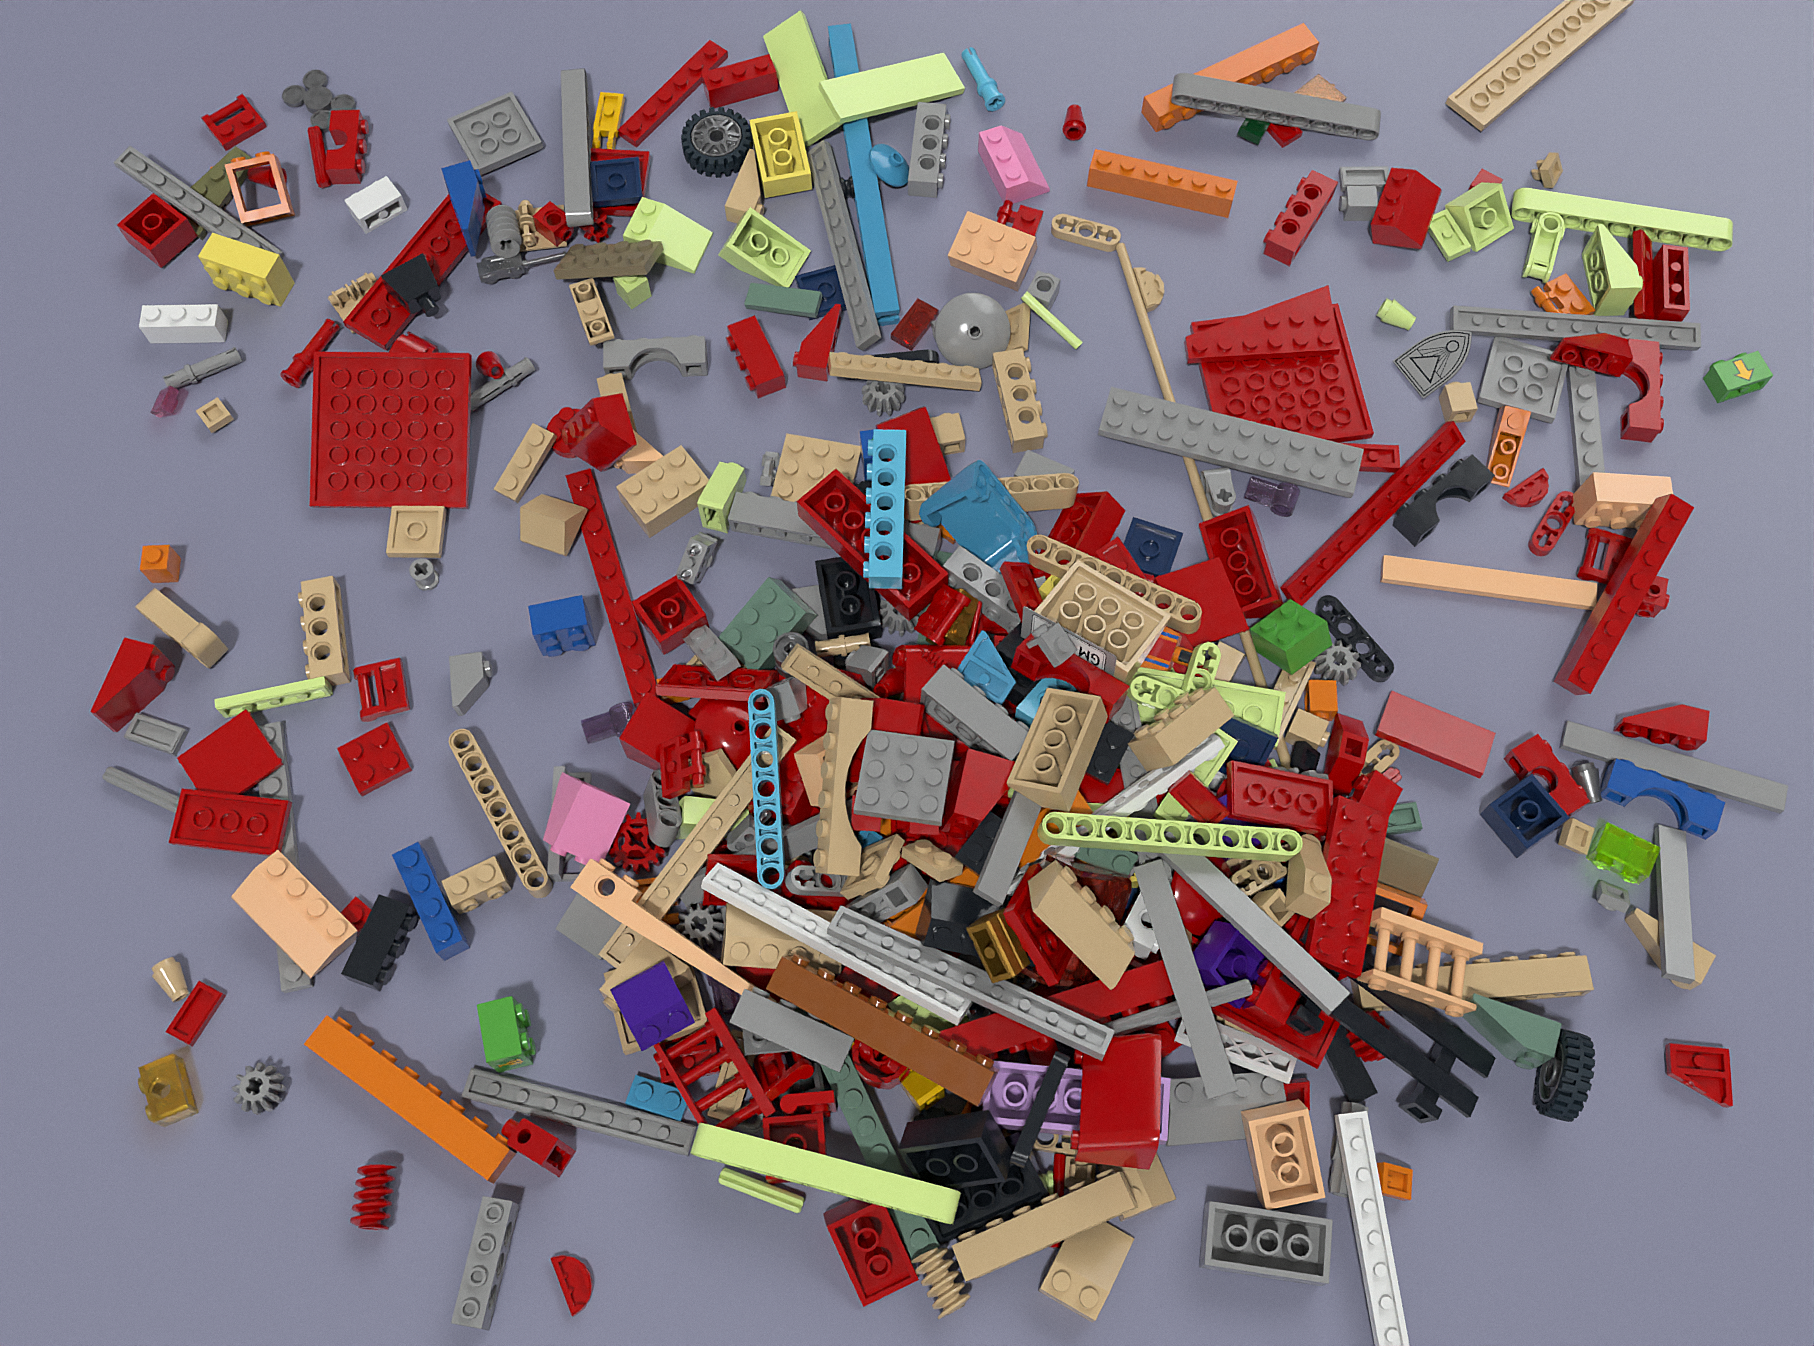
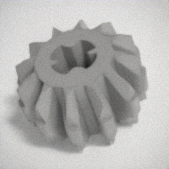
M867 380L866 385L862 387V402L864 405H867L870 413L877 410L879 417L882 412H886L890 416L892 410L899 411L900 404L904 402V386L896 382Z
M881 600V609L878 611L879 618L882 619L880 621L881 627H889L888 633L890 635L897 630L901 637L904 635V630L911 634L914 632V626L917 625L919 617L923 614V610H921L908 621L902 614L898 613L897 615L898 611L888 601Z
M1341 640L1337 641L1336 645L1332 643V646L1314 658L1313 662L1317 666L1315 674H1323L1321 680H1336V685L1339 681L1345 686L1349 680L1356 678L1357 671L1361 667V663L1357 661L1359 652H1350L1352 644L1343 647Z
M700 902L697 904V910L693 911L691 906H687L686 909L689 915L679 914L678 918L682 923L676 925V930L702 949H704V944H708L710 949L715 948L712 940L721 941L723 939L719 931L724 930V923L719 922L722 919V914L720 912L714 913L713 905H709L704 911L703 904ZM699 923L705 927V930L702 932L696 928V925Z
M257 1063L255 1069L251 1066H245V1076L241 1074L236 1075L237 1080L241 1082L240 1085L232 1087L234 1092L239 1093L234 1098V1101L237 1104H242L241 1109L243 1111L249 1112L252 1110L254 1114L260 1115L263 1108L268 1112L273 1111V1101L277 1103L282 1102L281 1097L277 1095L278 1092L285 1091L286 1087L279 1084L284 1079V1076L276 1073V1067L272 1065L266 1067L263 1063Z

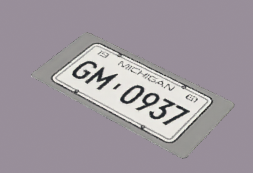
M1024 606L1021 637L1026 639L1035 629L1043 624H1046L1047 627L1055 624V622ZM1062 627L1077 648L1074 654L1114 677L1117 659L1115 655Z

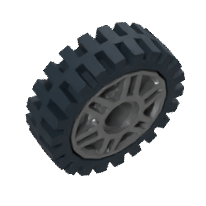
M710 107L708 113L703 109L699 111L700 116L696 113L692 115V121L689 119L686 121V127L683 126L681 134L682 149L687 164H690V167L693 170L696 169L697 173L701 175L705 171L706 177H711L713 173H715L716 178H721V173L728 177L731 176V170L735 174L738 173L739 166L742 167L749 149H753L751 129L745 117L742 118L738 112L734 114V111L729 108L725 112L724 107H719L718 111H715L714 107Z
M1560 1029L1554 1058L1540 1065L1536 1070L1538 1076L1535 1078L1534 1083L1537 1085L1534 1089V1095L1536 1096L1534 1102L1537 1105L1536 1110L1539 1111V1114L1557 1120L1572 1122L1574 1118L1579 1116V1111L1583 1110V1102H1586L1588 1099L1587 1091L1591 1090L1592 1084L1590 1079L1594 1077L1592 1068L1595 1066V1059H1593L1595 1056L1594 1044L1587 1035Z

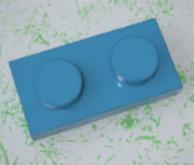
M638 1075L634 1077L625 1102L628 1106L679 1122L683 1121L688 1107L678 1088Z

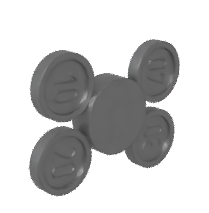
M311 70L303 77V84L308 90L307 92L302 86L291 85L283 91L282 98L284 103L290 107H298L305 103L307 110L312 113L310 118L312 127L315 125L319 126L320 131L326 132L329 130L331 109L355 110L356 103L353 97L348 94H340L333 98L330 90L326 88L328 80L325 73L321 70Z

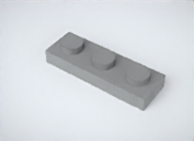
M707 625L693 630L690 635L683 638L687 647L717 681L740 667L736 657Z

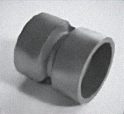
M795 632L783 633L775 640L773 645L776 669L786 679L792 677V675L781 668V664L795 645L798 643L809 650L806 639Z

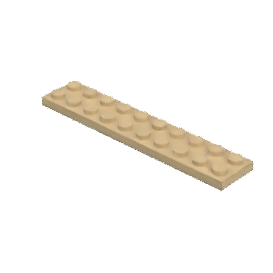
M1564 0L1447 98L1445 104L1482 132L1628 9L1635 0Z

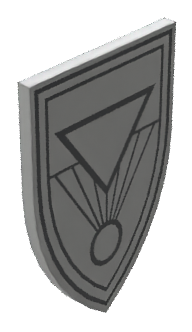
M1449 330L1432 334L1423 338L1394 359L1393 363L1420 396L1425 399L1453 378L1464 365L1471 347L1472 332Z

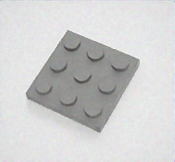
M512 91L447 119L448 125L467 159L471 161L474 170L479 169L480 175L543 149L540 138Z
M1495 336L1491 344L1477 402L1499 409L1506 405L1531 411L1530 418L1552 424L1556 417L1568 364L1551 360L1550 356L1554 352L1552 350L1506 337Z
M871 730L867 734L853 809L854 814L942 826L955 742Z

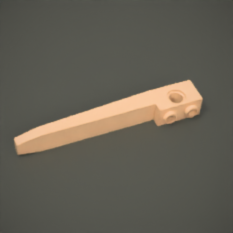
M591 858L570 888L619 922L742 995L744 989L752 991L753 987L758 988L636 903L642 895V892L637 889L639 883L626 874L622 878L613 872L616 867L605 859L601 858L598 862ZM607 880H613L615 890L611 895L605 896L602 892V885ZM771 996L768 997L769 1000H771V1001H773V1002H775V1003L778 1002V1001H776L775 999H773Z

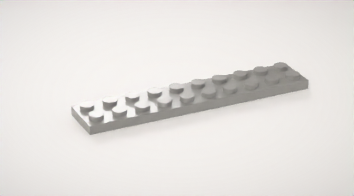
M1115 387L1110 389L1098 431L1100 436L1352 498L1364 451L1361 448Z

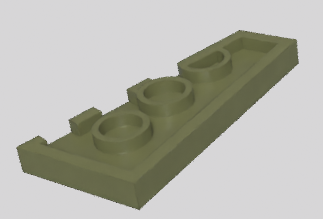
M235 146L190 188L221 209L223 205H228L232 199V189L225 164L231 163V159L237 157H245L246 160L251 159V157ZM249 169L236 172L240 186L247 178ZM185 216L196 232L197 237L203 241L207 235L206 230Z

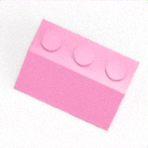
M1002 125L979 132L978 152L1003 203L1005 200H1010L1014 204L1050 192V188L1022 133Z

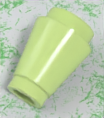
M1386 298L1376 316L1381 318L1380 321L1403 329L1405 328L1406 330H1409L1416 320V317L1395 299L1390 300Z

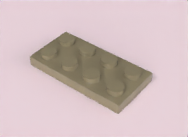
M642 240L635 243L621 241L616 244L600 242L586 246L575 244L570 247L553 271L556 280L647 275L664 249L661 241Z

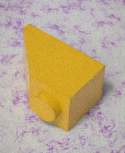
M913 1070L910 1071L909 1076L900 1084L919 1113L924 1109L928 1110L945 1097L944 1087Z

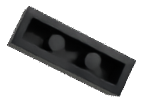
M379 894L341 974L349 981L380 992L383 985H386L391 978V968L395 959H398L404 950V940L407 933L411 932L415 927L417 912L408 904Z

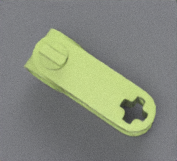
M1547 212L1539 215L1537 219H1533L1530 230L1532 236L1522 277L1530 276L1541 279L1542 283L1548 282L1553 270L1559 242L1563 239L1566 228L1563 218L1559 214Z

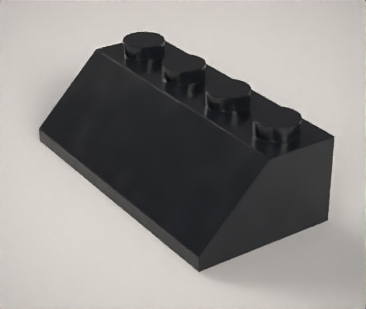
M930 878L915 935L922 945L926 947L979 956L966 928L983 915L1000 909H1006L1013 895L1007 894L1003 905L997 907L973 892L975 887L947 881L939 882L936 879ZM1026 952L1027 957L1030 961V964L1028 966L1034 967L1035 964Z
M1021 1131L1005 1137L1012 1152L1015 1149ZM1031 1151L1024 1169L1010 1164L1006 1182L954 1188L953 1190L959 1191L961 1194L953 1224L928 1218L924 1219L939 1244L942 1245L958 1238V1236L981 1228L991 1221L1013 1214L1016 1210L1038 1203L1050 1196V1193Z

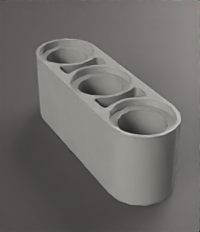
M657 769L651 773L643 794L651 841L660 847H669L675 841L682 823L678 796L673 799L662 797L661 769Z

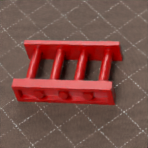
M713 1008L705 1013L708 1021L704 1023V1027L669 1049L665 1050L661 1043L653 1045L656 1053L653 1054L656 1063L661 1070L667 1069L698 1125L699 1123L708 1124L702 1114L703 1111L740 1088L744 1090L748 1087L754 1098L749 1100L750 1104L716 1124V1127L731 1130L756 1113L758 1116L763 1113L765 1118H768L778 1112L773 1102L764 1094L759 1078L717 1008ZM710 1036L712 1038L718 1036L723 1044L719 1048L720 1052L680 1076L672 1060ZM733 1061L738 1070L734 1074L735 1078L695 1102L687 1086L723 1063L727 1062L729 1064Z

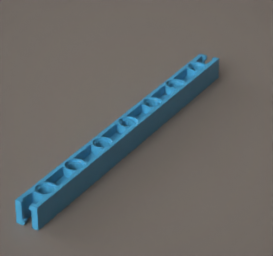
M851 23L828 26V40L834 78L859 73ZM866 117L842 124L850 176L853 179L854 201L869 292L878 326L900 324V310L877 174L872 169L869 161L872 145Z

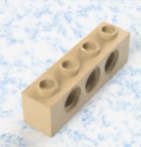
M1023 348L993 353L992 369L1012 452L1018 453L1043 448L1044 438L1048 437L1046 423H1041L1040 420L1042 407L1040 401L1035 400L1034 394L1037 393L1035 380L1030 379L1029 372H1031L1029 357L1025 358ZM1026 420V421H1029L1030 423L1025 424V423H1022L1021 421Z
M333 576L302 581V592H298V600L304 611V616L300 617L303 631L306 632V640H303L304 653L308 656L309 664L305 665L306 676L308 679L324 676L331 686L350 683L340 585ZM320 606H324L322 610L316 611ZM327 629L325 634L318 636L322 630ZM330 653L328 658L321 660L325 654Z

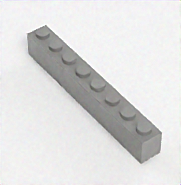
M753 492L735 493L728 516V522L732 531L832 549L798 516L796 501H785L777 496H758ZM904 519V532L936 561L941 544L940 528L930 527L926 524H913Z

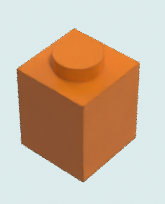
M147 545L142 547L140 571L151 583L179 581L181 558L170 545Z

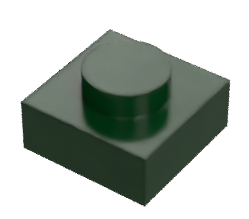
M1245 118L1237 135L1259 145L1270 123Z

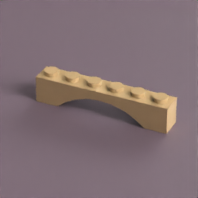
M844 697L830 698L829 704L826 707L825 715L828 724L827 732L823 738L825 760L821 766L823 784L822 791L818 797V804L821 809L820 820L816 825L818 845L813 857L814 866L816 867L815 873L859 876L862 847L855 837L848 820L845 805V784L852 757L861 741L871 731L873 701Z

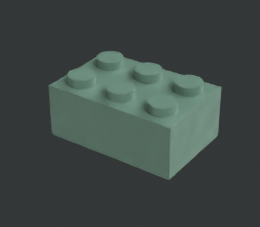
M768 577L720 634L718 639L748 669L772 670L776 665L773 654L775 640L783 633L788 632L802 635L818 615L781 580Z

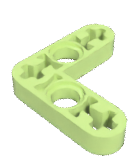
M1210 642L1199 644L1194 648L1181 689L1146 676H1138L1130 679L1127 683L1130 686L1127 696L1134 702L1158 711H1162L1165 708L1170 710L1175 705L1173 701L1185 692H1188L1190 695L1197 690L1192 682L1194 675L1200 674L1203 676L1205 681L1203 690L1212 688L1221 659L1220 649L1217 645ZM1208 650V654L1212 657L1210 660L1205 661V656L1201 654L1202 651ZM1202 665H1204V666H1203L1204 669H1201V668L1198 669V668H1197V666H1202ZM1142 683L1143 689L1154 691L1152 695L1142 693L1138 696V690L1135 689V685ZM1162 691L1169 692L1172 698L1170 705L1167 707L1163 706L1159 701V695Z

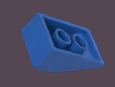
M469 160L441 168L470 256L473 257L476 256L485 211L483 198H487L479 169L474 170Z

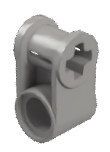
M1222 467L1201 471L1200 479L1212 515L1217 517L1231 512L1236 500V493L1229 468Z

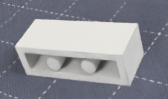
M218 304L142 305L139 328L150 343L225 342L228 320Z

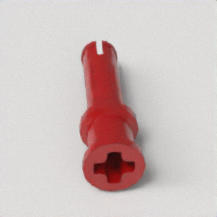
M326 319L324 321V324L301 353L295 354L292 357L293 362L290 366L280 373L285 382L296 388L302 385L301 380L307 372L313 370L314 352L323 351L336 332L340 330L338 324L333 327L332 325L335 323L333 320Z

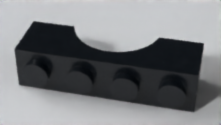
M1473 454L1466 460L1459 459L1451 467L1450 473L1439 475L1433 481V486L1429 490L1423 488L1414 497V502L1410 505L1405 503L1396 511L1397 518L1392 526L1414 547L1433 533L1440 521L1436 511V503L1445 498H1459L1471 502L1490 485L1495 475Z

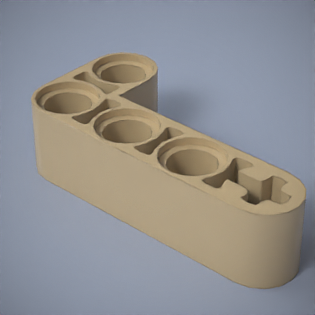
M156 588L150 591L135 606L143 616L208 669L229 650L207 626L201 622L198 623Z

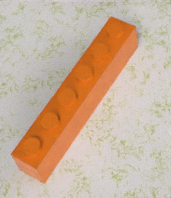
M1095 149L1089 167L1087 186L1228 218L1238 181Z

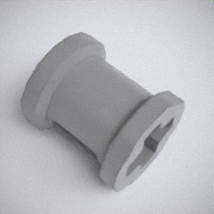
M423 558L412 562L409 572L411 577L416 580L417 587L423 591L436 588L439 584V575L434 570L433 564Z

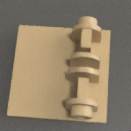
M522 200L518 210H515L522 239L519 252L566 247L567 241H563L556 247L536 231L533 215L542 207L533 208V205L528 200ZM556 205L564 211V205Z
M365 272L363 276L356 279L357 282L351 280L352 284L350 286L346 283L344 284L345 288L342 287L335 292L332 291V295L328 296V300L343 321L377 281L372 272L369 274Z

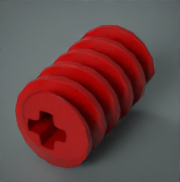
M369 1164L358 1167L357 1173L365 1176V1178L355 1181V1185L363 1190L355 1192L353 1197L362 1202L352 1206V1210L360 1215L352 1217L350 1223L358 1226L359 1229L389 1230V1227L381 1224V1220L388 1219L391 1215L382 1210L392 1205L391 1201L384 1199V1195L394 1193V1190L387 1187L386 1183L395 1181L396 1177L387 1174V1172L397 1167L383 1164Z

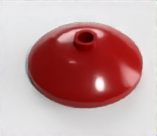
M710 699L700 710L694 726V731L701 733V741L704 742L705 752L702 754L722 749L736 771L751 754L748 701ZM755 702L754 706L757 710L763 711L768 708L764 702ZM739 723L744 727V730L737 731L734 725ZM768 725L760 726L756 731L757 738L762 739L770 727Z
M1205 856L1228 879L1232 876L1224 858ZM1176 871L1174 872L1171 889L1183 925L1192 935L1205 936L1215 921L1224 922L1226 918Z

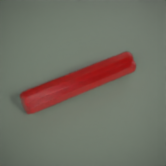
M315 125L314 127H309L307 132L316 183L320 188L330 187L331 181L325 171L326 152L322 131H320L319 126Z

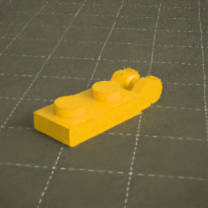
M600 92L593 126L592 148H601V136L608 137L607 149H615L625 102L624 94Z

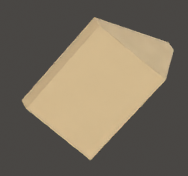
M541 494L520 507V540L567 557L587 513V509Z

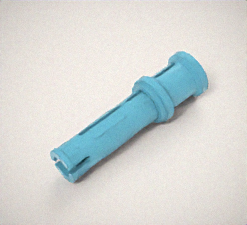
M969 47L971 55L968 49H965L961 57L977 83V93L985 100L986 109L988 111H996L1004 105L1005 97L1002 93H999L997 82L989 77L976 50L973 47Z

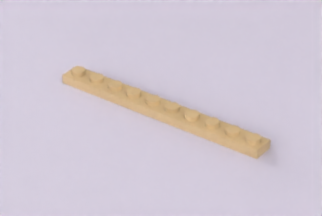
M777 726L780 765L797 740ZM771 727L762 739H767L770 736ZM765 753L758 758V766L761 768H767L773 763V757L770 754ZM751 754L638 901L639 905L662 920L705 864L707 854H712L752 802ZM763 783V784L760 786L759 791L761 790V788L764 786L765 783ZM622 923L598 955L617 969L644 936Z

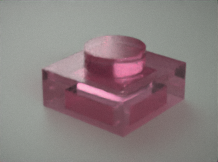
M172 386L161 390L150 413L159 418L172 413L178 405L176 397L179 390Z

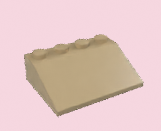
M1078 559L1035 610L1038 614L1055 623L1059 622L1062 627L1115 655L1117 659L1114 677L1125 684L1138 671L1172 615Z

